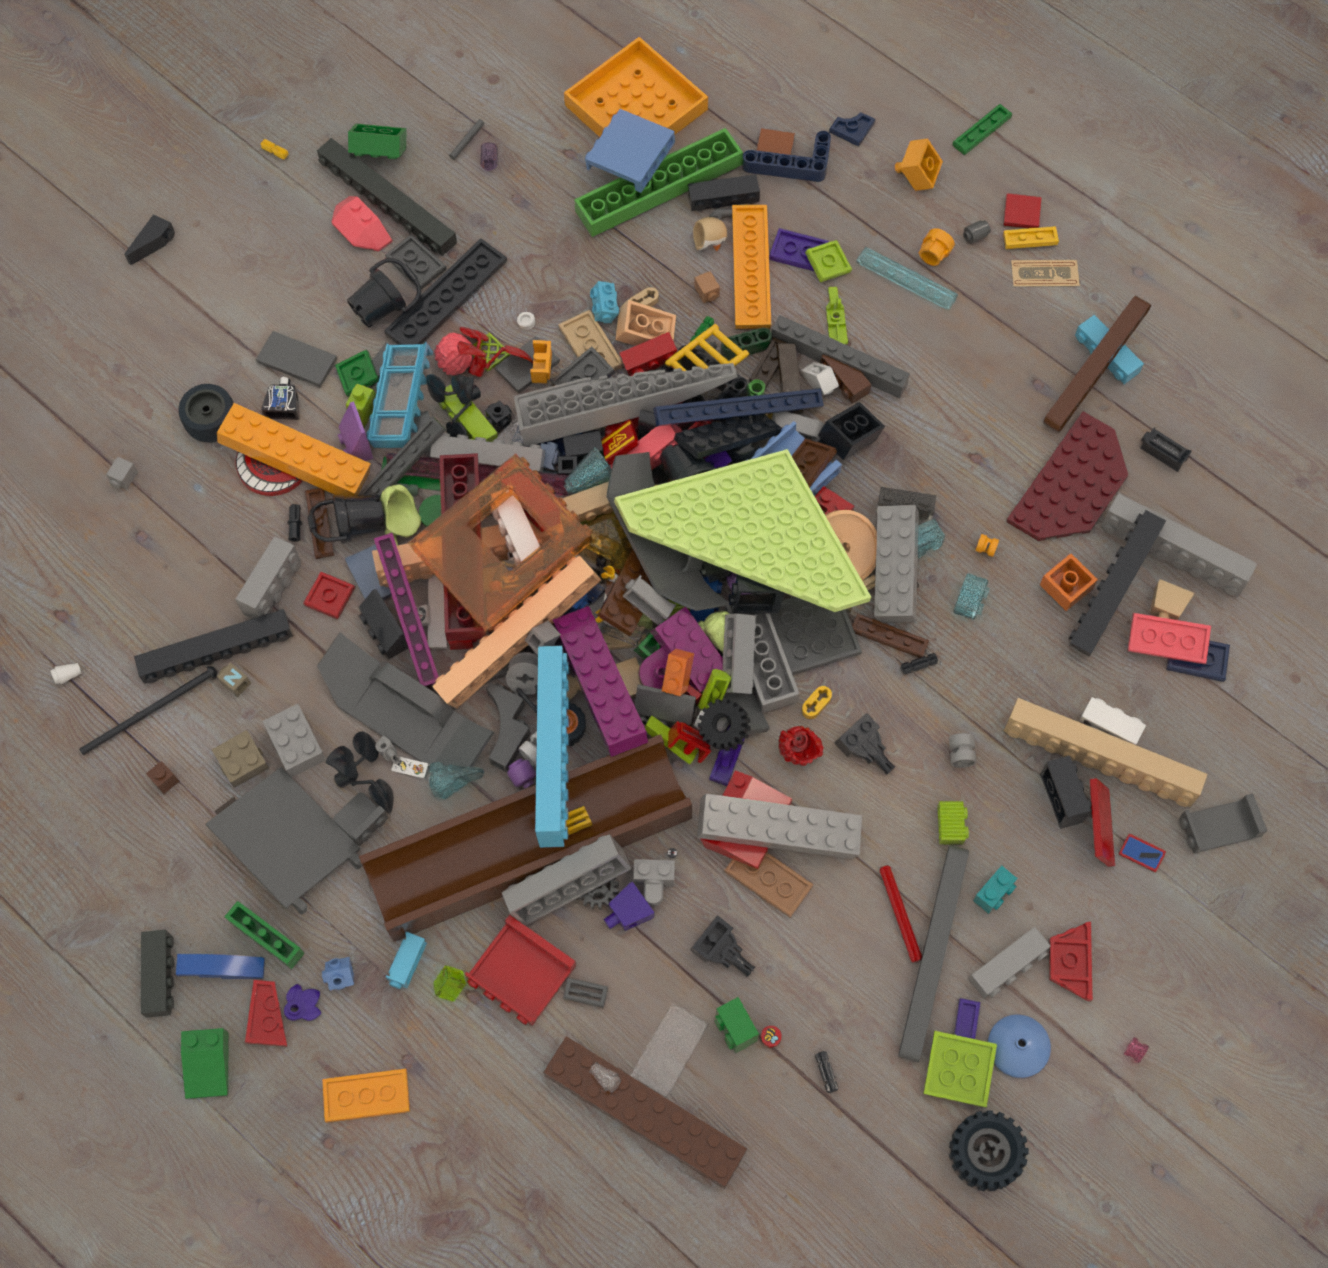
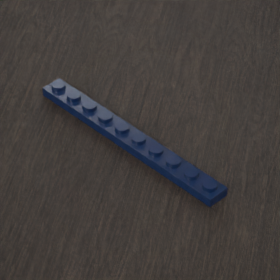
M819 388L656 406L653 408L656 427L814 409L821 408L824 404L821 389Z

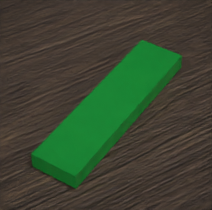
M999 104L954 140L952 146L965 156L1012 117V113Z

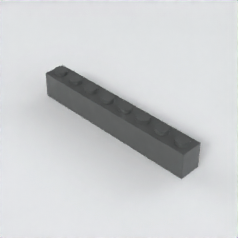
M779 315L771 329V340L775 337L788 344H795L796 352L820 363L821 356L824 354L861 371L871 383V386L897 398L902 396L908 385L910 373Z

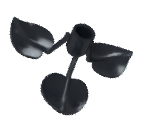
M428 374L426 376L427 388L434 401L442 403L445 401V396L457 394L460 402L465 405L452 419V422H447L446 432L450 434V437L457 438V435L467 436L466 429L461 423L457 422V419L472 405V401L481 397L480 389L473 385L474 377L454 375L451 379L453 391L446 392L444 381L434 374Z
M360 731L353 737V746L356 752L362 755L357 762L354 761V755L349 748L339 746L330 753L325 763L338 771L334 776V780L340 788H344L349 784L352 786L371 784L368 787L370 796L389 814L392 811L394 802L393 791L389 784L382 779H378L376 782L374 780L356 781L358 777L356 766L365 758L371 763L374 762L379 754L375 747V740L365 731Z

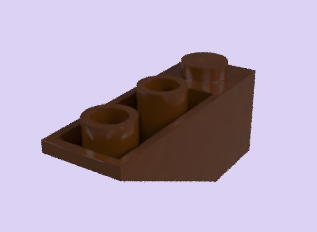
M824 354L821 356L820 364L832 368L839 385L838 387L845 399H849L853 404L870 393L871 383L861 371Z

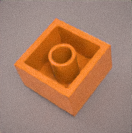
M1069 554L1043 576L1040 586L1065 611H1068L1094 589L1098 579L1072 554Z

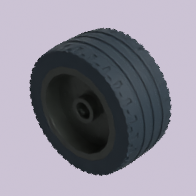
M197 385L189 389L180 400L178 408L179 417L185 430L192 438L200 442L212 443L217 441V431L234 402L228 392L218 385Z

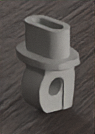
M383 735L375 745L377 751L387 761H392L394 764L399 763L400 757L397 755L396 748Z

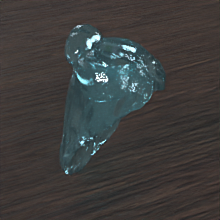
M433 762L429 766V772L431 773L429 787L434 797L447 799L469 782L482 778L484 770L479 767H462L450 764L444 766L441 762Z

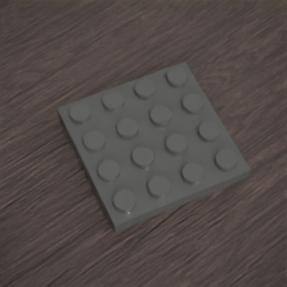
M792 597L782 600L779 613H770L792 675L862 653L846 609L833 612L803 599Z

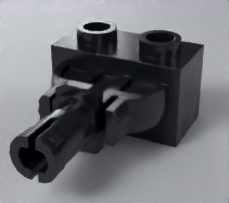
M866 713L834 743L847 757L853 754L857 758L864 759L868 764L873 761L887 775L896 766L884 755L883 751L886 748L881 743V736L877 731L880 726Z
M717 915L690 948V951L705 963L709 960L715 964H723L726 968H729L730 964L734 965L748 977L751 974L750 971H753L755 966L741 956L740 952L743 949L737 945L736 938L731 933L734 928Z

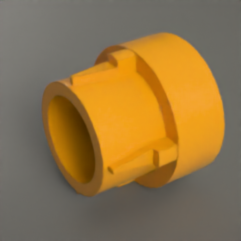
M933 228L929 230L923 239L918 254L925 263L937 266L943 258L949 256L955 246V242L947 232Z

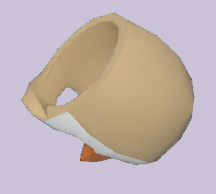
M705 217L696 221L693 227L695 248L703 250L711 244L718 251L721 244L727 238L725 224L714 217Z

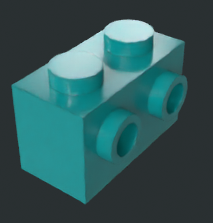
M1001 865L977 893L973 902L988 914L993 909L997 911L1004 902L1002 898L1005 894L1010 895L1017 887L1014 883L1018 878Z

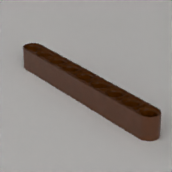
M1136 295L1131 299L1044 418V424L1057 432L1064 428L1151 308L1150 303Z

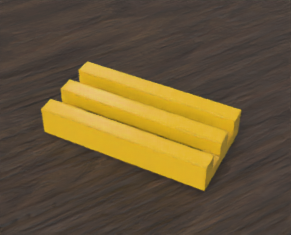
M584 806L568 812V820H566V827H569L568 835L592 825ZM585 819V821L580 822V823L574 825V823H577V822H579V821Z

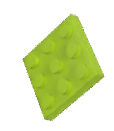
M934 1031L923 1094L987 1108L997 1044Z

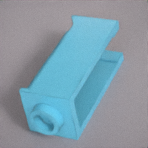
M406 932V939H403L388 972L390 976L386 975L390 986L401 989V987L408 988L427 945V942H424V938Z

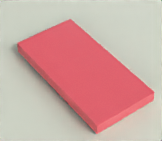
M1133 613L1127 651L1206 664L1211 626Z

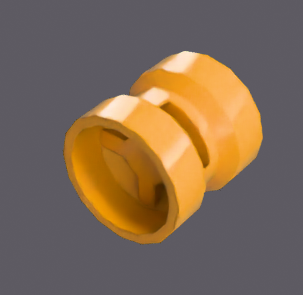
M981 534L975 551L979 553L985 552L988 556L993 557L999 539H990L987 535Z

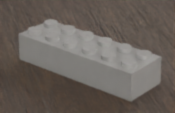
M916 505L878 506L874 617L880 622H916L919 511Z
M755 593L751 595H762V593ZM726 605L724 611H727L729 614L756 616L752 689L762 713L798 703L800 694L770 613H733L732 606Z
M609 834L598 838L596 842L581 847L574 854L563 857L561 861L546 866L537 874L529 875L524 881L509 886L507 890L502 892L510 914L527 926L632 868L622 847Z

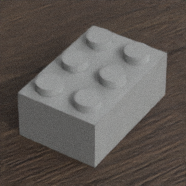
M299 704L262 721L291 778L326 761Z

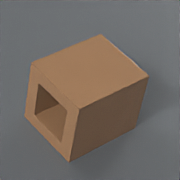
M711 271L694 278V287L703 303L712 302L720 297V286Z

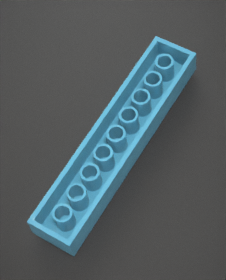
M562 646L538 647L535 832L540 848L564 847V839H568V827H566V820H568V808H566L568 789L566 783L569 781L566 764H569L567 746H569V736L567 734V727H569V717L567 715V709H569V698H567V692H569V680H567L569 662H567V653H563Z

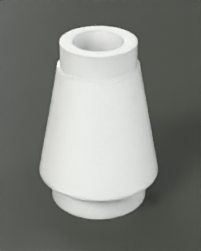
M78 663L55 666V669L50 670L55 684L60 683L61 685L82 674Z

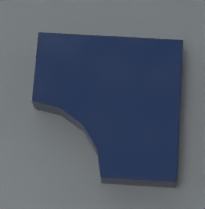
M862 112L852 118L844 119L837 117L830 127L829 133L859 147L875 124L876 119Z

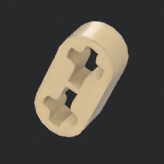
M649 287L629 300L652 307L658 303L659 293L655 288Z

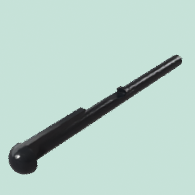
M207 666V671L79 748L82 755L88 753L211 677L216 679L218 674L216 668Z

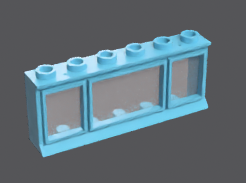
M427 342L413 345H386V350L383 352V364L380 367V379L376 385V398L373 400V413L370 415V427L366 434L367 440L373 448H403L411 439V433H417L414 417L421 415L417 401L424 399L420 385L427 384L423 370L430 368V363L426 356L433 355V351Z

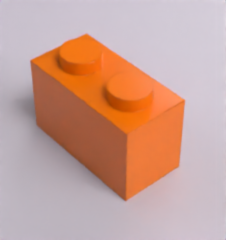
M675 649L668 654L662 687L663 692L681 696L688 690L694 653Z

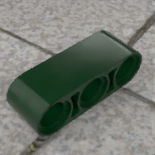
M759 328L728 338L741 350H747L749 355L766 351L771 343L772 334L767 328ZM721 342V355L724 358L731 360L737 356L731 350L726 349L728 347Z

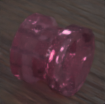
M1134 1036L1123 1054L1131 1056L1136 1063H1139L1149 1046L1140 1043L1138 1038Z

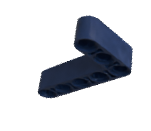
M819 131L816 134L812 158L747 150L743 154L742 168L747 173L821 182L826 177L831 135L827 131Z

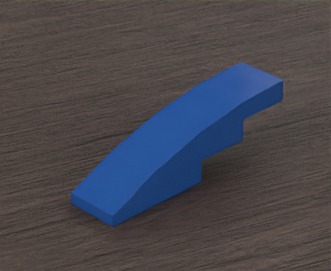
M177 954L176 975L199 976L200 978L264 979L265 958L218 954Z

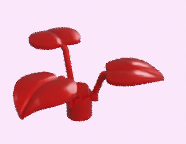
M460 327L459 330L463 334L476 338L478 342L477 348L463 341H459L457 345L460 356L475 355L468 371L472 375L482 377L485 368L489 369L490 365L502 352L524 358L533 365L532 358L525 351L509 345L502 347L487 363V359L484 358L486 353L480 349L481 340L488 341V336L475 329Z

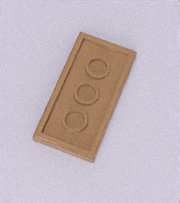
M766 852L758 869L732 859L724 870L726 874L789 918L792 917L814 885L768 852Z

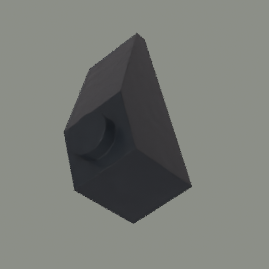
M153 214L124 253L128 263L133 265L166 246L169 240H172L175 233L171 222Z

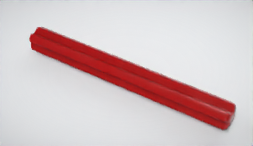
M889 865L880 868V874L912 963L918 962L922 959V955L891 867Z

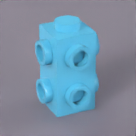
M598 281L590 291L593 303L592 312L594 313L595 321L612 323L619 314L616 300L617 292L615 291L614 283Z

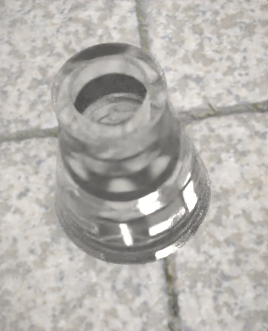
M598 1062L589 1071L602 1088L610 1093L618 1088L622 1080L618 1073L600 1065Z

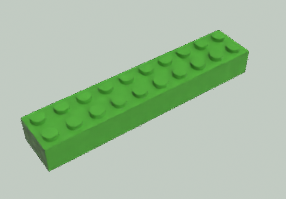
M724 128L667 155L641 193L635 190L634 183L619 178L574 199L575 212L590 235L594 237L687 192L688 184L710 181L742 166L743 152L728 130Z

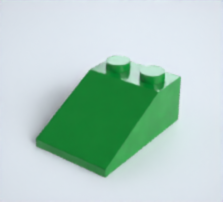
M224 1028L181 1031V1060L185 1099L228 1096L229 1033Z

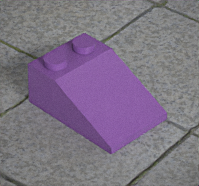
M354 401L350 402L339 425L341 433L337 435L341 445L345 444L346 449H343L344 452L368 461L373 459L372 452Z

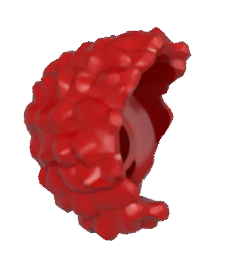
M795 726L788 729L787 732L784 730L780 732L778 748L780 755L783 756L786 762L806 766L808 763L811 764L817 757L823 755L824 747L822 741L809 727Z

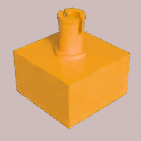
M928 138L913 140L909 142L903 161L896 162L895 171L903 173L915 191L933 189L943 161Z

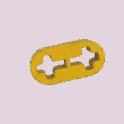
M818 687L804 702L802 714L805 718L815 719L830 703L832 692L828 687ZM819 693H826V698L823 697L820 701H818L820 696ZM815 704L814 712L808 713L807 707L811 708Z

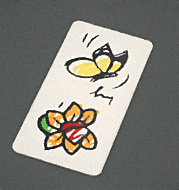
M400 757L399 763H393L391 770L424 778L428 763Z

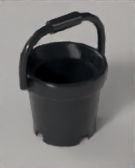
M385 258L369 269L371 273L370 279L347 299V303L356 316L358 315L361 318V322L369 328L393 311L402 310L405 313L412 308L420 299L421 285L417 280L418 277L407 264L394 258ZM391 262L401 266L403 272L416 285L417 294L415 299L406 306L397 288L382 271L377 269L378 267Z
M670 444L660 455L661 463L670 481L721 468L719 466L715 468L711 463L706 462L704 458L697 459L679 444L675 447H672Z
M343 494L333 495V499L318 502L311 508L307 517L310 532L321 541H340L341 544L351 542L353 538L385 531V527L380 528V524L384 523L381 501L376 502L375 500L380 495L344 497ZM327 504H334L339 536L324 537L317 533L314 516L316 509Z

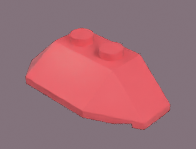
M349 196L336 205L331 221L332 225L353 246L380 251L392 242L391 237L379 218L357 196Z

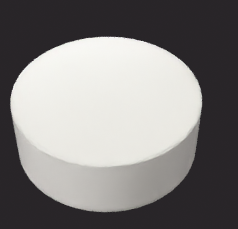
M530 312L521 313L517 317L518 326L523 330L532 329L535 326L534 315Z

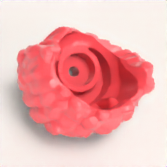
M447 334L436 345L434 350L438 367L443 368V372H446L447 375L454 376L464 373L472 363V355L460 356L457 347L459 341L471 344L462 334Z

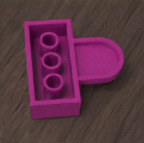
M684 607L650 631L661 648L643 660L638 670V678L643 686L662 689L668 654L675 649L694 653L689 684L697 691L702 692L712 670L723 669V658L689 610Z

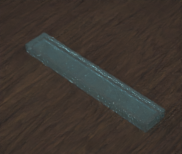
M865 247L857 258L856 263L947 310L951 308L958 297L957 293L868 247Z

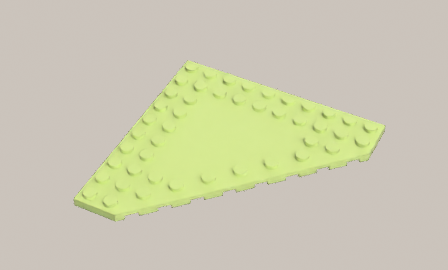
M788 449L621 495L614 499V503L628 531L833 612L870 602L871 596Z

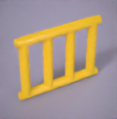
M714 324L665 362V365L671 366L674 369L682 368V371H687L677 362L686 356L697 367L700 366V368L708 369V366L691 351L698 345L720 364L733 363L734 366L744 360L749 355V352L741 350L718 330L717 324ZM713 334L737 356L728 361L705 340Z

